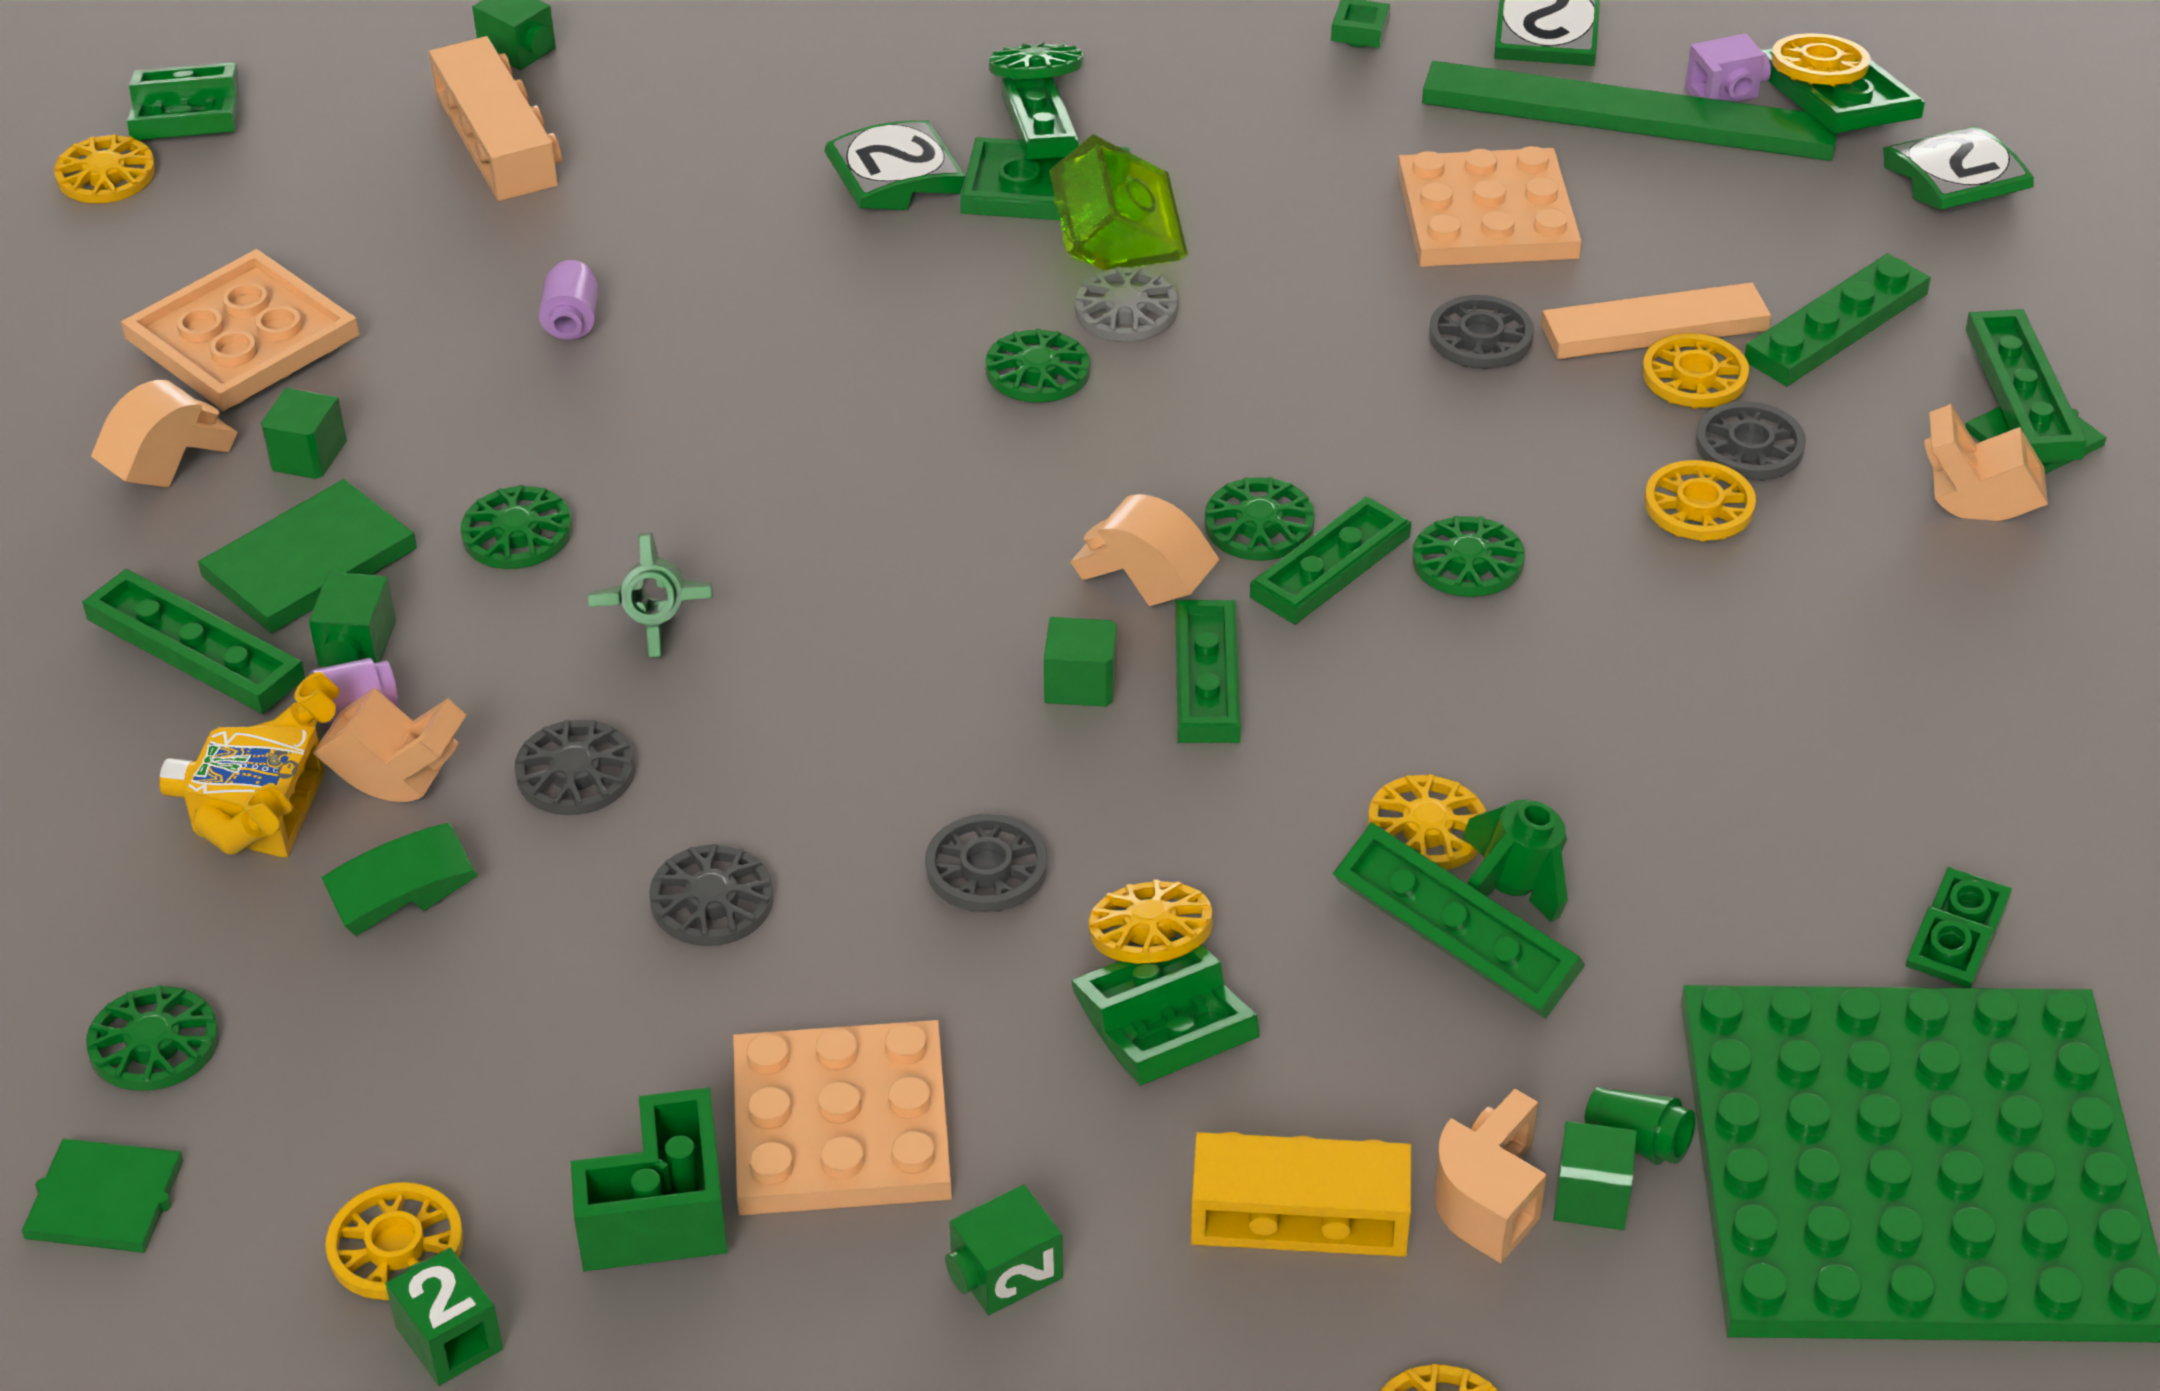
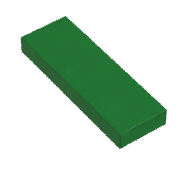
M1053 77L1041 79L1002 78V97L1026 159L1078 156V137Z
M1364 496L1250 582V598L1296 625L1410 538L1411 521L1368 496Z
M1175 600L1178 743H1240L1241 722L1236 600Z

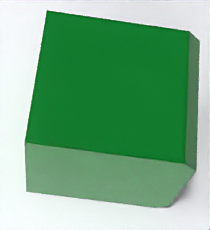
M285 388L261 422L270 467L274 472L312 479L323 477L347 442L339 398L335 396Z
M1049 617L1044 652V703L1107 707L1112 704L1117 670V624L1112 620Z
M1565 1120L1553 1221L1617 1230L1625 1229L1633 1179L1637 1130Z

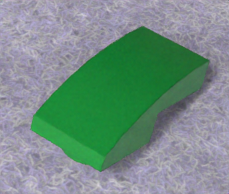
M448 822L386 842L347 861L321 878L343 925L355 936H358L409 902L413 901L424 911L479 875L455 828Z
M1947 867L1931 907L1928 906L1907 957L1906 967L1966 988H1972L2000 926L2010 900L2012 888Z

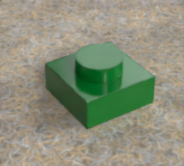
M1340 0L1332 22L1331 41L1347 43L1357 48L1368 46L1380 48L1389 23L1390 4L1366 0Z

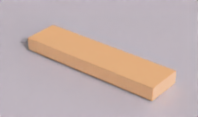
M1753 282L1542 310L1541 327L1556 358L1565 359L1646 348L1662 338L1682 333H1698L1720 338L1764 332L1769 329L1771 314Z

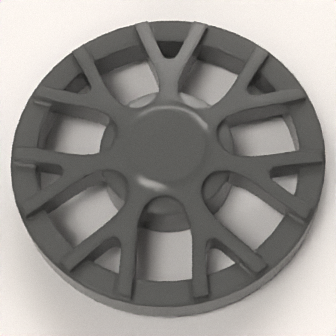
M1468 295L1445 302L1434 311L1429 326L1430 341L1442 357L1464 367L1470 366L1482 369L1508 366L1510 363L1522 358L1532 346L1534 333L1533 322L1522 308L1508 300L1488 295ZM1477 309L1493 310L1494 313L1487 311H1477ZM1454 313L1458 314L1461 317L1460 323L1448 316ZM1513 320L1519 324L1518 326L1504 329V324ZM1440 333H1444V334H1455V335H1458V336H1457V337H1442ZM1502 341L1518 342V344L1516 346L1503 343ZM1466 347L1471 349V351H1463L1460 348ZM1490 350H1492V351H1494V352H1496V353L1484 354L1483 351H1490Z
M1756 402L1727 403L1710 410L1700 420L1696 434V446L1705 461L1722 464L1737 471L1746 479H1758L1760 481L1778 476L1781 477L1793 470L1801 462L1806 444L1805 433L1801 425L1792 416L1776 407ZM1738 416L1739 421L1734 422L1732 425L1726 420V418ZM1763 418L1774 422L1775 425L1771 428L1760 420ZM1708 431L1726 437L1727 440L1707 437L1706 433ZM1793 438L1795 443L1774 444V441ZM1730 452L1732 456L1725 458L1719 453ZM1769 456H1775V457H1778V458H1780V459H1782V460H1781V461H1778V462H1774V461H1772L1771 459H1769L1768 457H1769ZM1742 462H1756L1757 465L1742 464Z
M569 719L545 726L525 741L515 760L517 785L525 799L541 810L560 815L586 814L610 805L627 790L632 782L635 771L633 751L628 740L614 727L597 722L596 720ZM587 735L584 742H569V736ZM551 741L559 746L553 752L541 749V747ZM606 741L615 746L603 752H597L595 749ZM549 765V769L526 775V768L528 766ZM601 765L621 767L622 771L619 776L601 772ZM552 782L561 788L555 798L542 793ZM593 784L596 786L599 793L586 798H580L578 790L586 789ZM606 784L610 786L605 789L603 785ZM568 796H572L574 799H566V798H567Z
M998 814L971 815L951 822L932 838L925 856L926 875L932 889L949 904L972 912H998L1022 904L1038 891L1047 874V850L1040 835L1029 825L1018 819ZM984 830H991V832L985 833ZM975 831L978 838L964 845L959 836ZM1001 831L1016 836L1010 845L997 838ZM941 853L960 858L961 864H947L936 861ZM1035 853L1037 862L1025 864L1012 863L1014 858ZM1011 877L1019 879L1024 883L1014 889L1005 882ZM957 878H964L967 881L966 884L958 889L948 884V882ZM980 887H993L996 895H976V892Z
M718 844L690 847L666 860L655 873L649 891L650 907L657 924L672 937L689 944L701 946L728 944L750 935L766 920L773 904L771 876L761 861L743 849ZM715 861L731 863L730 867L725 871L712 869ZM695 863L701 869V871L693 875H688L681 870ZM752 873L758 880L738 885L735 879ZM664 886L685 887L684 893L661 895ZM738 898L758 904L751 914L736 907ZM686 906L692 915L681 924L671 916ZM726 916L728 927L707 930L706 920H717ZM734 919L741 920L739 923L734 924ZM697 924L701 925V929H696L693 927Z

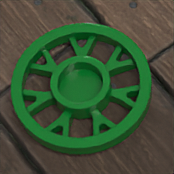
M1040 42L1033 45L1022 43V46L1003 47V50L994 51L988 59L989 71L994 75L1013 79H1041L1061 76L1077 71L1083 66V52L1076 48L1075 45L1066 46L1064 43L1045 44V42Z
M1041 329L1015 331L1010 335L999 338L990 347L986 355L985 371L990 384L1008 397L1027 402H1051L1075 394L1086 384L1090 373V358L1079 341L1061 334V332ZM1026 344H1039L1038 346H1026ZM1051 346H1056V347H1059V348H1061V349L1053 350V349H1051L1050 347H1051ZM1006 351H1010L1016 353L1017 355H1007L1003 353H1005ZM1060 361H1078L1080 365L1062 363ZM1015 367V371L1009 372L1002 376L997 372L1003 369ZM1061 375L1068 382L1059 385L1055 380ZM1023 382L1031 386H1037V388H1028L1021 385Z
M1245 477L1241 480L1227 483L1212 495L1205 508V530L1210 540L1222 551L1242 559L1263 561L1284 557L1310 538L1314 530L1315 513L1309 497L1292 483L1273 479V477ZM1250 492H1268V493H1267L1266 496H1255V497H1254V496L1251 495ZM1235 497L1242 502L1239 505H1234L1226 501ZM1282 497H1286L1290 499L1291 502L1286 504H1279L1277 500H1279ZM1236 517V521L1216 526L1214 519ZM1283 517L1305 518L1304 524L1293 523L1283 520ZM1240 533L1251 539L1249 545L1234 540ZM1279 533L1286 539V541L1272 544L1270 538L1277 536Z
M524 485L504 489L499 488L497 491L477 499L466 511L461 522V536L468 554L484 565L500 569L525 568L551 558L566 545L572 532L570 510L560 496L546 488ZM522 500L533 501L528 506L519 505ZM504 503L508 506L500 511L493 509ZM550 509H555L558 512L551 515L538 516L539 513ZM477 521L492 522V524L487 526L474 527ZM541 529L556 532V535L549 540L540 536ZM495 537L497 542L491 548L485 550L480 547L481 544ZM529 546L530 551L519 554L510 553V548L518 549Z
M1458 515L1440 521L1437 520L1421 531L1413 545L1412 560L1418 576L1431 587L1451 595L1478 597L1500 592L1516 582L1524 568L1525 552L1519 537L1501 522L1498 523L1485 519L1482 516L1459 517ZM1461 531H1474L1477 533L1474 535L1463 534ZM1445 535L1450 540L1442 541L1437 539V537ZM1495 537L1501 541L1490 543L1487 539ZM1445 554L1444 557L1424 560L1423 555ZM1492 556L1512 557L1515 560L1513 563L1495 559ZM1448 570L1458 576V578L1453 580L1442 575ZM1488 571L1495 577L1485 581H1481L1479 578Z
M157 985L155 987L126 992L125 995L108 1003L92 1021L87 1033L86 1046L90 1063L102 1079L123 1089L149 1091L178 1084L201 1070L215 1052L219 1032L215 1014L203 998L181 987ZM157 1003L154 1011L140 1014L136 1010L137 1007ZM177 1004L189 1008L175 1017L169 1014ZM117 1018L129 1021L125 1028L108 1026ZM206 1027L205 1036L181 1035L180 1030ZM125 1042V1048L105 1058H102L99 1053L101 1049ZM178 1050L188 1057L187 1060L175 1067H172L167 1062ZM132 1060L139 1064L147 1065L144 1074L127 1072ZM157 1068H161L163 1070L161 1072L155 1073V1070Z

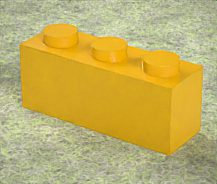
M1196 1132L1191 1245L1406 1257L1411 1214V1144L1388 1143L1381 1140L1352 1141L1315 1139L1309 1136L1278 1137L1243 1135L1237 1132Z

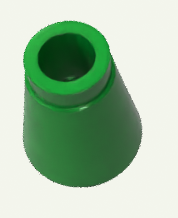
M1599 1086L1592 1092L1588 1100L1584 1121L1589 1124L1637 1130L1635 1153L1655 1165H1660L1664 1161L1677 1164L1684 1158L1694 1135L1696 1117L1694 1111L1682 1107L1681 1100L1676 1097L1617 1089L1609 1090Z

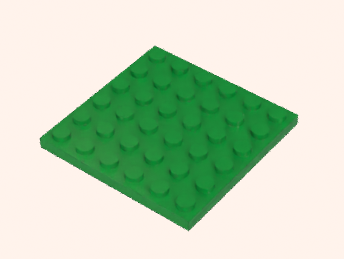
M1683 986L1681 1010L1727 1337L2160 1343V1257L2092 989Z

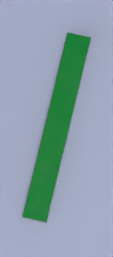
M1434 60L1431 62L1422 95V103L1427 105L1832 161L1837 133H1832L1809 113L1804 111Z

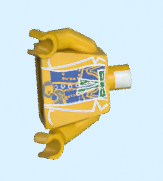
M315 672L307 676L297 687L294 694L296 702L274 720L250 727L216 728L209 733L197 761L168 758L164 761L159 777L161 794L168 797L185 798L193 831L200 837L207 839L225 854H237L247 848L288 858L325 774L323 761L313 754L319 744L315 726L317 721L319 723H326L334 718L336 704L332 700L338 697L339 688L322 672Z

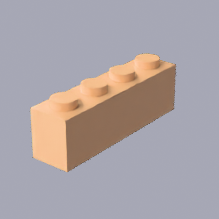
M487 36L429 50L435 94L497 201L558 186L555 165L562 163L558 140L553 132L546 133L539 108L537 106L530 107L522 80L513 79L511 66L506 54H498Z

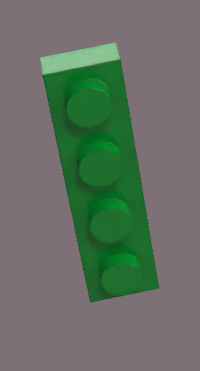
M1886 253L1746 343L1744 356L1749 365L1788 387L1926 296L1931 277L1910 266L1906 261Z
M2024 309L1969 312L1966 333L2010 429L2013 430L2018 427L2022 429L2042 463L2083 459L2087 440Z
M127 568L82 601L86 619L261 714L265 713L305 679L301 660Z
M1372 822L1332 873L1340 884L1544 1019L1548 1017L1585 967L1580 956Z

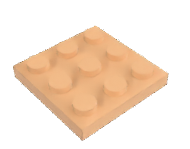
M1529 146L1516 150L1489 151L1486 149H1474L1469 152L1454 153L1425 151L1413 155L1398 156L1397 173L1420 267L1580 259L1582 241L1554 148Z
M258 249L121 321L127 341L223 412L244 402L252 395L290 376L293 372L333 352L338 347L359 336L356 317Z
M938 1020L733 1034L736 1186L739 1216L952 1200Z

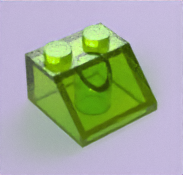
M1094 134L1049 170L1054 191V202L1058 209L1063 232V244L1067 253L1076 260L1087 262L1105 271L1120 266L1121 268H1133L1179 261L1188 255L1167 171Z

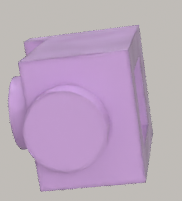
M1747 33L1691 44L1685 88L1695 97L1731 102L1758 98L1760 83L1768 81L1771 75L1769 58L1765 52L1758 48Z

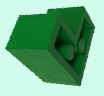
M710 1087L639 1096L643 1152L570 1161L574 1222L583 1272L728 1253Z

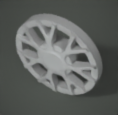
M1120 266L1100 273L1097 272L1082 283L1075 296V313L1080 324L1087 331L1098 337L1121 342L1139 341L1158 335L1172 324L1177 314V294L1171 283L1158 273L1156 274L1140 267L1121 268ZM1119 281H1121V283H1122V284L1116 285V286H1112V285L1109 284V283L1119 282ZM1134 282L1145 283V285L1141 287L1133 284ZM1091 293L1105 295L1104 297H1088ZM1163 294L1166 297L1161 299L1148 298V296ZM1105 309V314L1097 319L1090 316V314ZM1148 310H1150L1160 315L1161 317L1153 321L1146 315L1148 313ZM1116 322L1124 324L1133 323V327L1118 328L1116 327Z

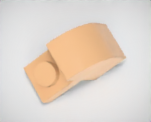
M154 380L137 386L117 402L103 424L91 457L125 482L170 488L186 446L229 453L238 432L218 419L220 412L215 407L194 399L169 380Z
M1952 404L1929 412L1931 437L1924 440V445L1929 461L1933 466L1935 499L1945 510L1960 518L2002 521L2048 505L2044 466L2020 427L1976 444Z
M1136 494L1127 496L1106 520L1093 526L1084 535L1083 539L1086 544L1070 563L1082 580L1124 569L1148 606H1153L1191 595L1220 559L1197 525L1183 511L1160 498Z
M374 688L340 711L313 754L347 783L370 796L392 802L418 800L425 795L443 764L457 748L458 741L453 736L467 714L447 698L412 721L380 691Z
M1515 1088L1496 1109L1492 1107L1484 1109L1471 1129L1452 1118L1447 1122L1439 1140L1434 1185L1435 1205L1442 1221L1449 1230L1458 1238L1500 1264L1541 1219L1547 1177L1546 1173L1522 1160V1157L1533 1145L1538 1101Z

